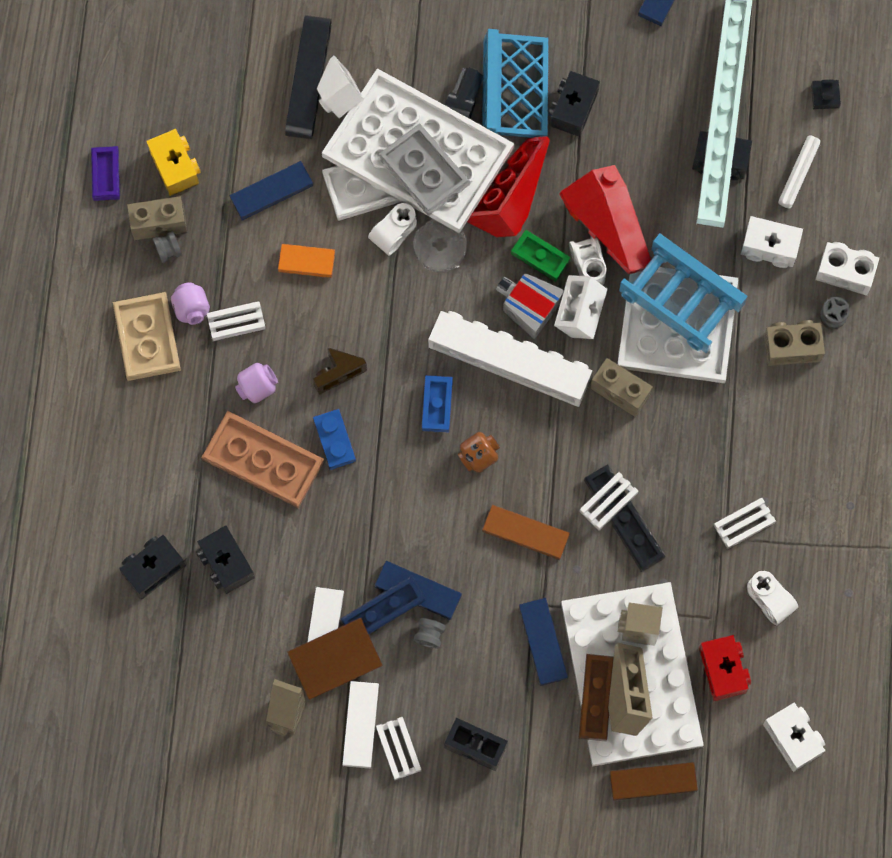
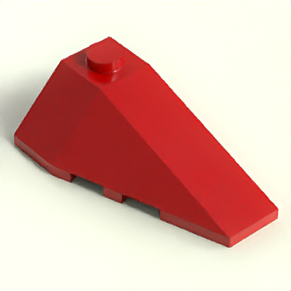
M547 136L528 138L507 160L509 166L497 174L492 181V184L468 219V223L495 237L516 236L522 230V226L530 212L550 142Z
M615 165L591 170L560 192L559 195L570 215L576 221L581 220L589 229L588 233L593 239L598 238L607 247V253L628 274L644 270L651 261L627 186Z

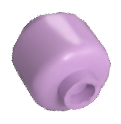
M194 283L179 285L171 296L175 315L181 322L191 325L198 324L203 321L209 312L210 305L205 291L201 286Z
M255 363L238 374V385L235 387L243 400L248 398L252 403H258L275 392V384L278 383V380L267 364L263 366L260 363Z

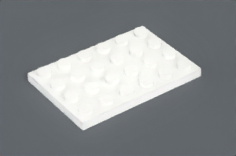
M376 69L361 92L364 99L349 110L324 148L322 157L426 214L378 158L380 152L420 123L470 180L468 187L429 215V217L460 233L512 152L514 143L387 73Z
M671 582L561 601L580 705H582L586 654L614 656L617 643L643 649L653 719L637 736L611 731L609 716L607 742L587 740L592 766L703 747ZM629 602L663 607L659 636L655 646L622 641L623 633L617 632L621 610H627Z

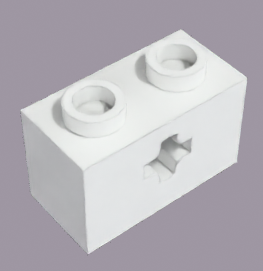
M751 216L741 255H745L747 259L752 261H769L774 266L780 268L793 267L803 229ZM769 241L774 242V247H769Z
M568 275L554 326L571 338L594 339L607 288L592 277Z
M795 702L766 719L763 723L793 772L825 752L823 748L825 742L818 731H812L807 723L810 721L809 716L802 707L798 708ZM793 731L795 733L800 732L802 734V737L799 740H792L790 736L792 735Z

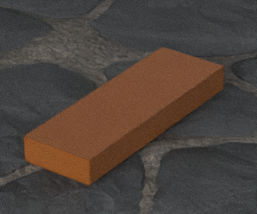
M495 505L491 506L482 530L484 533L558 560L561 559L570 535L569 532Z

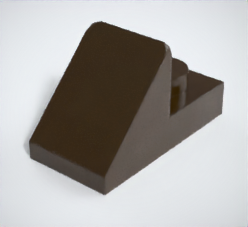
M327 348L328 356L334 368H324L313 378L314 387L320 395L366 372L367 364L364 358Z

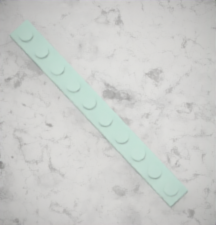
M725 0L696 224L724 227L752 0Z

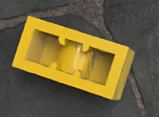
M174 129L146 141L169 196L199 184L197 174L201 172L195 158L190 160L187 151H190V147L185 136L179 137L177 130ZM176 158L179 163L174 164L171 160Z

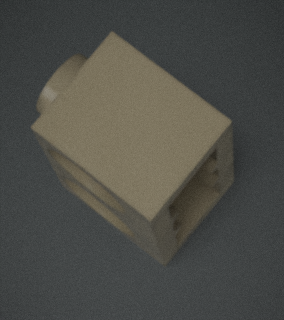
M804 320L798 322L797 325H786L784 322H778L766 328L764 340L767 366L822 361L825 351L821 323ZM808 336L812 338L814 344L805 345L801 341V337ZM781 338L786 341L787 346L778 347L775 345L774 340Z

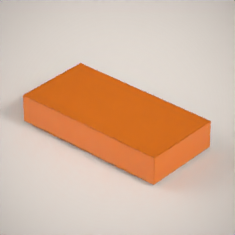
M282 244L278 271L332 278L335 250Z

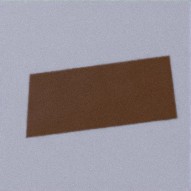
M361 618L287 651L309 700L383 666Z

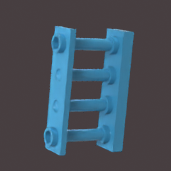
M659 233L653 241L651 250L654 252V257L633 284L624 278L621 281L619 291L622 292L621 295L625 300L632 304L637 303L687 339V343L696 351L702 350L707 354L712 344V341L707 338L728 310L734 309L739 313L745 305L748 296ZM668 262L675 267L676 273L657 297L652 299L641 290L661 264ZM685 278H691L698 283V288L678 314L675 315L663 305ZM712 293L719 298L720 304L699 331H697L685 321L705 295Z

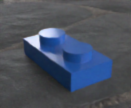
M425 376L422 431L449 432L453 377Z
M337 409L313 417L330 470L356 462L340 410Z

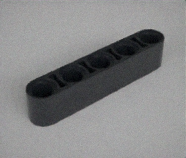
M308 15L304 17L286 120V136L313 139L320 99L317 87L325 69L332 19Z

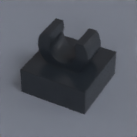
M839 80L812 81L813 109L840 108Z

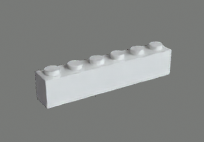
M448 311V313L440 312L428 339L429 348L577 407L581 404L592 376V370L588 369L589 367L582 362L574 361L572 363L563 359L564 357L557 352H544L539 350L537 345L529 341L521 343L514 340L513 336L506 332L498 331L496 333L489 330L485 324L478 321L468 322L463 320L460 314Z

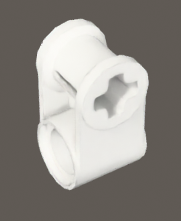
M407 203L396 205L382 221L375 225L368 238L388 256L393 254L416 227L417 220L414 208ZM402 216L403 218H406L407 216H409V220L406 221L405 219H403L400 221L399 217Z
M590 237V239L577 243L574 241L569 242L571 256L577 266L579 275L589 276L587 274L589 271H598L600 276L592 278L603 285L606 278V265L598 239Z
M759 571L748 582L747 592L774 625L780 624L798 609V604L793 596L781 586L770 572ZM764 582L766 587L759 590L757 588L758 583Z

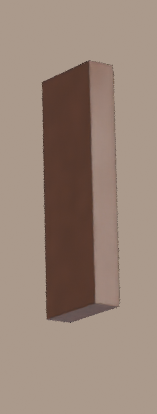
M586 654L578 739L607 742L609 725L608 706L614 656Z
M694 762L610 771L613 801L698 791Z

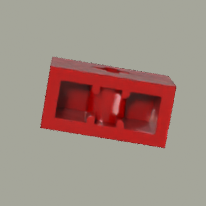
M734 635L702 642L699 646V651L713 702L746 694L749 689L748 685H751V678L748 669H743L740 658H744L741 643L735 642ZM723 662L727 666H732L728 674L725 669H720Z

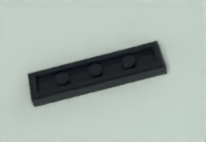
M607 464L586 476L584 481L594 496L615 475ZM618 482L609 492H607L598 501V504L601 505L619 486H621L620 483ZM625 491L603 510L605 515L627 495ZM629 501L610 520V523L640 571L643 572L665 559L666 556L632 502Z

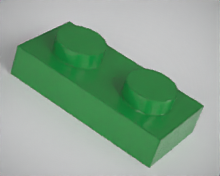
M528 230L524 231L511 250V255L555 282L571 260V257Z

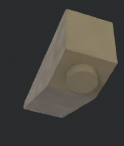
M622 643L615 645L608 706L611 731L637 736L653 719L643 649L641 647Z
M276 679L274 680L266 719L267 724L272 726V732L286 736L288 732L295 734L306 704L302 688Z

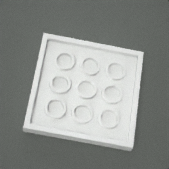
M659 267L641 291L655 299L676 273V270ZM641 272L630 274L629 282L633 284ZM719 275L737 288L738 278ZM685 278L663 306L677 315L698 288V283L691 278ZM712 293L706 294L685 322L699 331L720 304L719 298ZM626 300L618 365L626 370L725 383L734 309L727 311L707 337L712 341V344L706 354L702 350L696 351L687 343V339L637 303L632 304Z

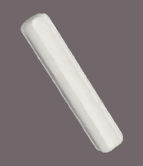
M811 135L806 138L780 196L779 205L788 209L792 207L820 145V139Z

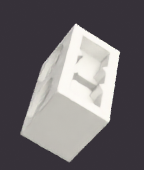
M827 242L815 280L867 295L874 279L879 257H875L873 253L866 250L856 251L849 249L847 245L840 242ZM829 259H838L841 262V266H832L829 263ZM855 267H864L867 270V274L857 273Z

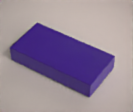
M118 146L91 148L93 201L119 200Z

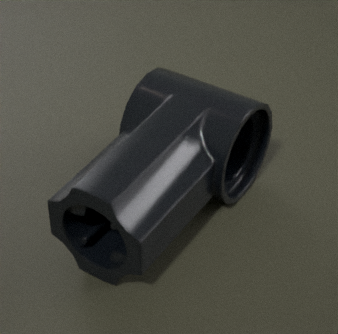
M470 67L462 68L453 92H450L447 97L445 106L471 119L476 104L475 99L484 75Z

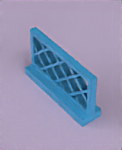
M488 29L483 39L482 126L498 135L529 138L548 136V38L499 34L497 29ZM502 42L512 43L518 50L509 57L502 50ZM531 44L542 45V53L536 59L526 50ZM520 53L530 62L523 70L513 61ZM507 64L517 73L510 81L502 75V68ZM533 66L541 73V79L536 83L525 74ZM520 77L531 87L524 94H521L512 85ZM507 88L517 98L510 106L501 98V93ZM533 90L541 98V103L536 108L525 99ZM519 102L530 111L523 119L512 110ZM506 113L517 123L513 128L501 127V118ZM534 115L541 123V130H531L524 122Z

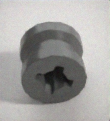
M173 231L168 232L165 237L160 238L157 236L152 238L162 263L167 262L168 258L172 256H182Z
M839 297L828 299L820 313L823 325L831 329L842 327L849 316L850 309L848 303Z
M420 618L418 622L419 632L415 634L413 641L426 647L440 648V635L444 633L446 626L434 620Z

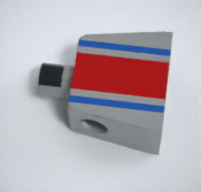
M524 274L517 284L503 277L496 288L498 292L507 297L503 304V311L533 339L537 338L556 311L564 293V290L528 274Z

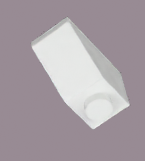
M335 56L331 57L317 90L321 96L319 102L326 112L330 113L333 111L340 118L364 98L349 71Z

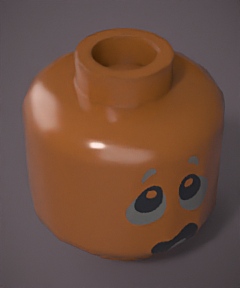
M477 432L460 444L461 452L458 453V456L469 472L474 470L480 473L497 462L498 454L496 450L500 446L492 435L486 437L484 433Z

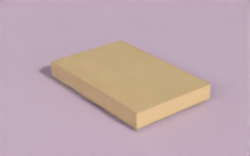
M166 292L113 302L127 381L181 371Z

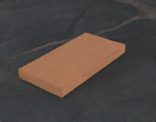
M229 411L226 412L201 457L203 461L297 508L300 507L324 463L323 458Z

